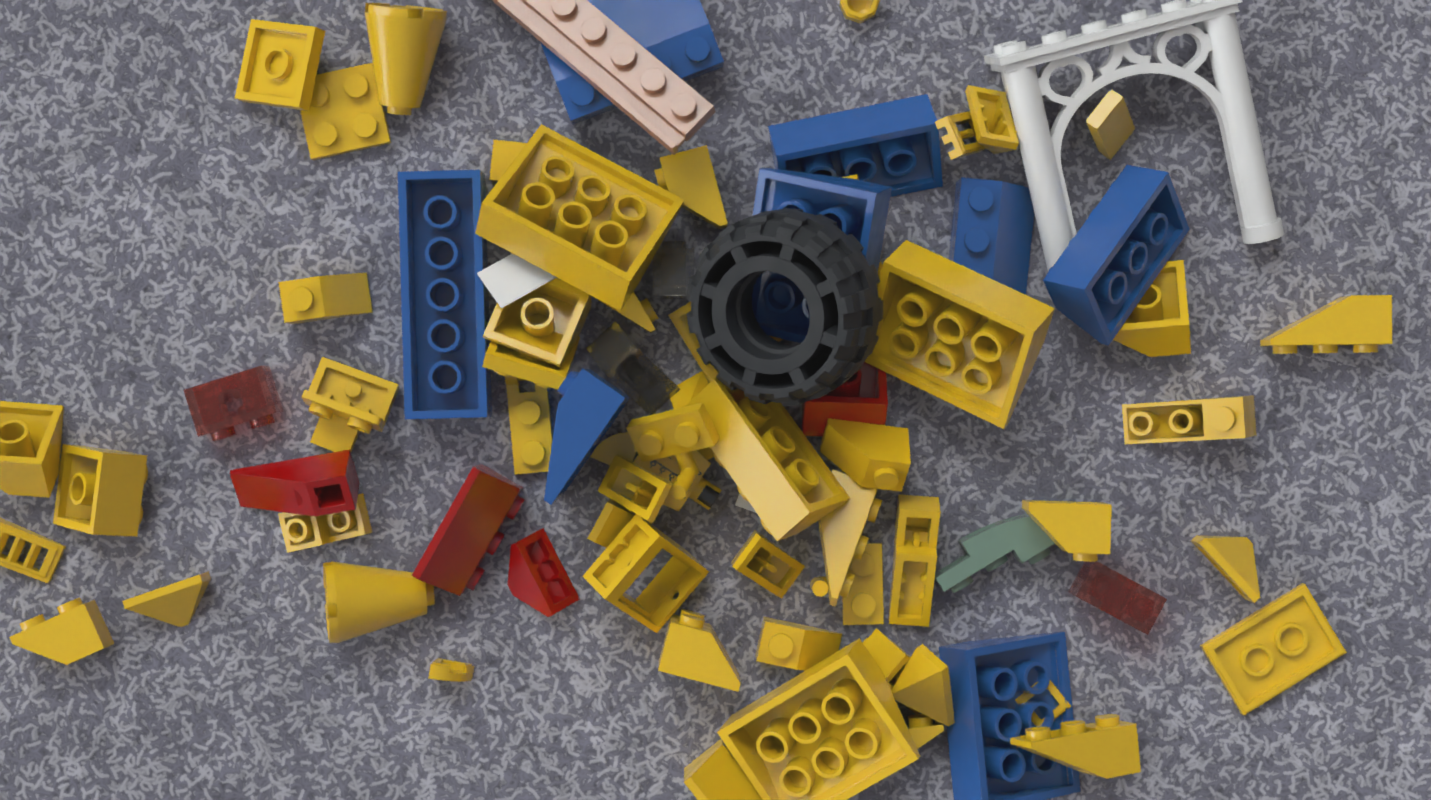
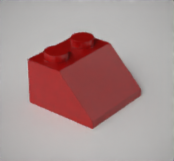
M864 362L861 366L862 368L843 385L823 397L802 403L803 434L805 436H823L828 418L885 425L888 408L886 372Z

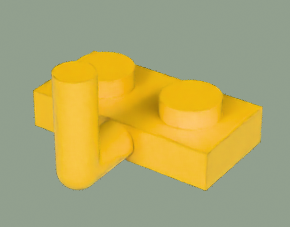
M703 402L632 419L626 427L642 463L675 456L681 472L673 483L670 494L679 500L686 496L699 473L691 451L715 446L719 439V435Z
M867 543L861 561L853 558L848 572L855 575L848 598L842 597L843 625L884 624L882 543ZM826 576L814 577L811 580L810 588L816 596L822 597L828 593L829 588Z

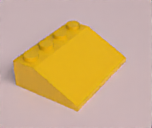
M541 124L481 203L475 234L621 311L641 281L685 200Z
M905 240L883 262L879 278L880 282L877 286L878 296L881 300H884L883 319L878 325V341L872 354L867 357L865 362L1005 429L1043 346L1055 308Z
M860 638L732 714L717 732L762 800H847L913 763L920 757L883 672Z

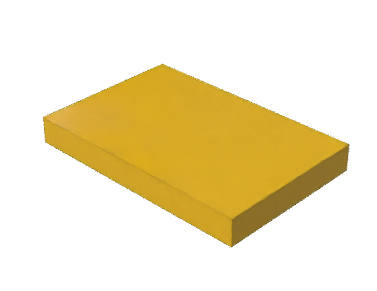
M1304 583L1200 645L1242 715H1246L1347 653Z

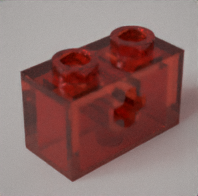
M261 365L183 390L198 437L211 435L213 442L237 435L235 427L250 423L251 429H257L275 423L273 415L284 412L269 366ZM233 397L243 401V406H240L237 412L229 411L227 404L233 402Z
M1084 561L1068 593L1147 635L1167 601L1163 596L1097 561Z

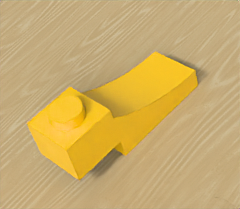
M898 494L888 616L889 624L929 627L941 514L939 497Z

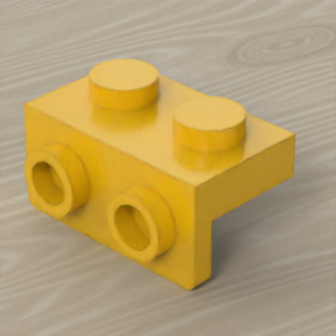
M322 357L309 390H304L301 398L306 405L310 406L308 409L310 413L331 420L333 415L348 420L347 426L370 434L371 429L383 431L400 387L399 384Z

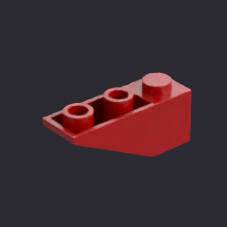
M350 449L233 469L229 473L240 507L308 516H321L356 510L360 483Z

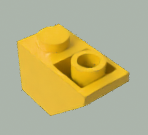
M80 597L58 606L59 615L45 620L44 615L41 614L20 623L22 631L9 637L13 645L65 665L114 644L96 601L93 600L83 604Z

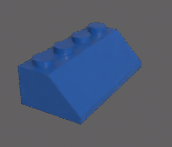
M928 94L768 126L775 169L834 177L857 174L861 181L892 187L890 197L943 186L939 129H937L935 124L937 118Z
M1126 165L1043 279L1055 308L1101 344L1109 346L1190 230L1169 172Z
M961 177L956 181L949 260L1026 295L1034 221V209L1029 187L1003 181Z

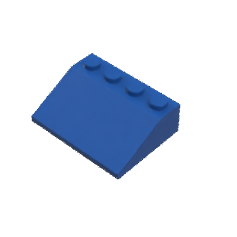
M588 0L685 82L723 67L724 60L700 0ZM541 43L572 125L618 108Z
M762 167L759 168L753 215L784 208L803 209V212L813 215L822 214L836 221V225L839 226L841 231L846 235L852 234L864 247L862 254L869 266L874 264L878 274L892 187L850 178ZM771 271L762 273L758 277L752 293V307L758 324L769 336L802 343L806 338L810 323L809 307L802 291L784 275Z
M582 368L580 372L571 371L557 390L563 397L557 405L544 501L550 505L563 496L631 398L590 369Z
M1065 632L975 640L940 646V660L949 668L955 719L954 724L949 727L947 726L954 800H1047L1081 792L1079 771L1067 767L1068 784L1066 766L1010 744V738L1026 735L1025 729L1036 727L1031 721L1033 711L1040 719L1045 718L1044 722L1037 727H1050V731L1061 729L1060 723L1062 719L1063 722L1074 720ZM1050 680L1060 690V693L1065 698V702L1067 700L1071 705L1070 708H1066L1062 716L1060 715L1055 720L1053 710L1059 703L1047 689ZM1023 693L1035 694L1022 704H1018L1015 701Z

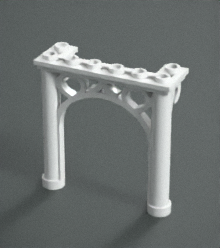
M1174 0L1161 4L1162 12L1147 15L1146 9L1132 11L1121 15V23L1107 26L1106 20L1081 25L1082 33L1068 37L1066 30L1041 36V44L1027 46L1026 41H1008L994 45L995 53L984 55L985 64H990L992 71L1001 72L1004 90L1012 112L1048 271L1067 248L1070 240L1077 234L1061 164L1062 140L1068 123L1081 104L1096 91L1116 80L1138 74H1165L1181 79L1199 90L1213 107L1220 126L1243 243H1262L1284 235L1282 220L1276 216L1235 12H1239L1238 3L1243 2L1242 0H1190L1188 2L1186 0ZM1161 32L1153 45V56L1157 63H1150L1151 55L1137 54L1129 45V40ZM1189 34L1195 39L1197 50L1195 55L1180 67L1167 59L1165 47L1171 38ZM1110 46L1108 58L1103 65L1095 68L1098 76L1094 78L1090 64L1083 58L1075 56L1076 54ZM1207 57L1210 58L1215 87L1195 73ZM1122 58L1126 62L1134 63L1118 67L1122 61ZM1045 63L1040 69L1039 75H1037L1035 65ZM1068 64L1075 65L1082 74L1080 86L1071 97L1056 94L1049 85L1051 73L1056 68L1065 67ZM1042 96L1047 100L1063 105L1056 116L1051 131Z

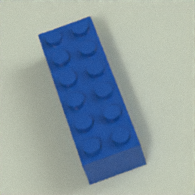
M480 169L398 172L405 420L492 417L491 369L482 367L485 353L490 344V340L483 338L489 322V290L477 274L488 267L487 240L475 234L481 203L486 198L485 174Z

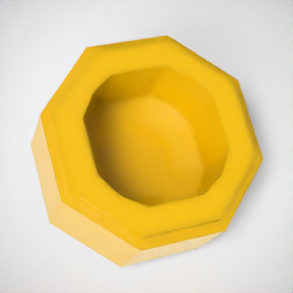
M840 0L839 6L845 19L861 24L875 16L880 0Z

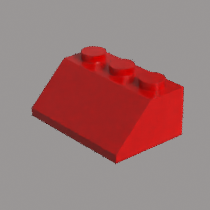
M483 464L473 466L411 576L458 596H461L466 588L474 591L485 572V569L479 567L486 553L494 555L505 537V534L499 531L506 517L514 520L525 501L524 498L519 496L523 487Z

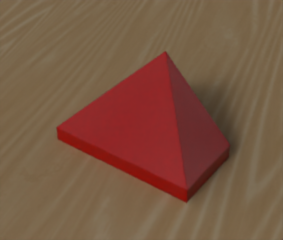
M544 528L511 545L507 585L513 596L547 617L580 600Z

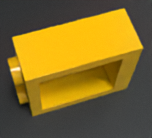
M635 514L585 572L583 578L605 600L655 633H658L709 571L685 548L647 520ZM663 548L673 555L672 558L635 600L625 593L626 590ZM679 592L678 597L673 600L674 594Z

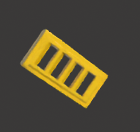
M0 517V566L42 582L50 583L66 546ZM11 535L16 538L7 556L2 552ZM27 541L32 543L23 563L18 561ZM43 547L48 549V552L39 570L34 568V564Z

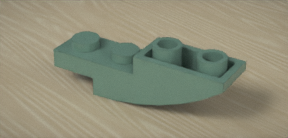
M1028 514L1000 520L977 529L959 539L958 542L965 555L935 572V581L943 592L951 589L955 593L974 581L971 575L984 567L989 572L1004 564L1008 560L1006 557L1007 553L1012 552L1017 561L1024 563L1028 560L1031 565L1047 557L1051 553L1049 547L1055 543Z

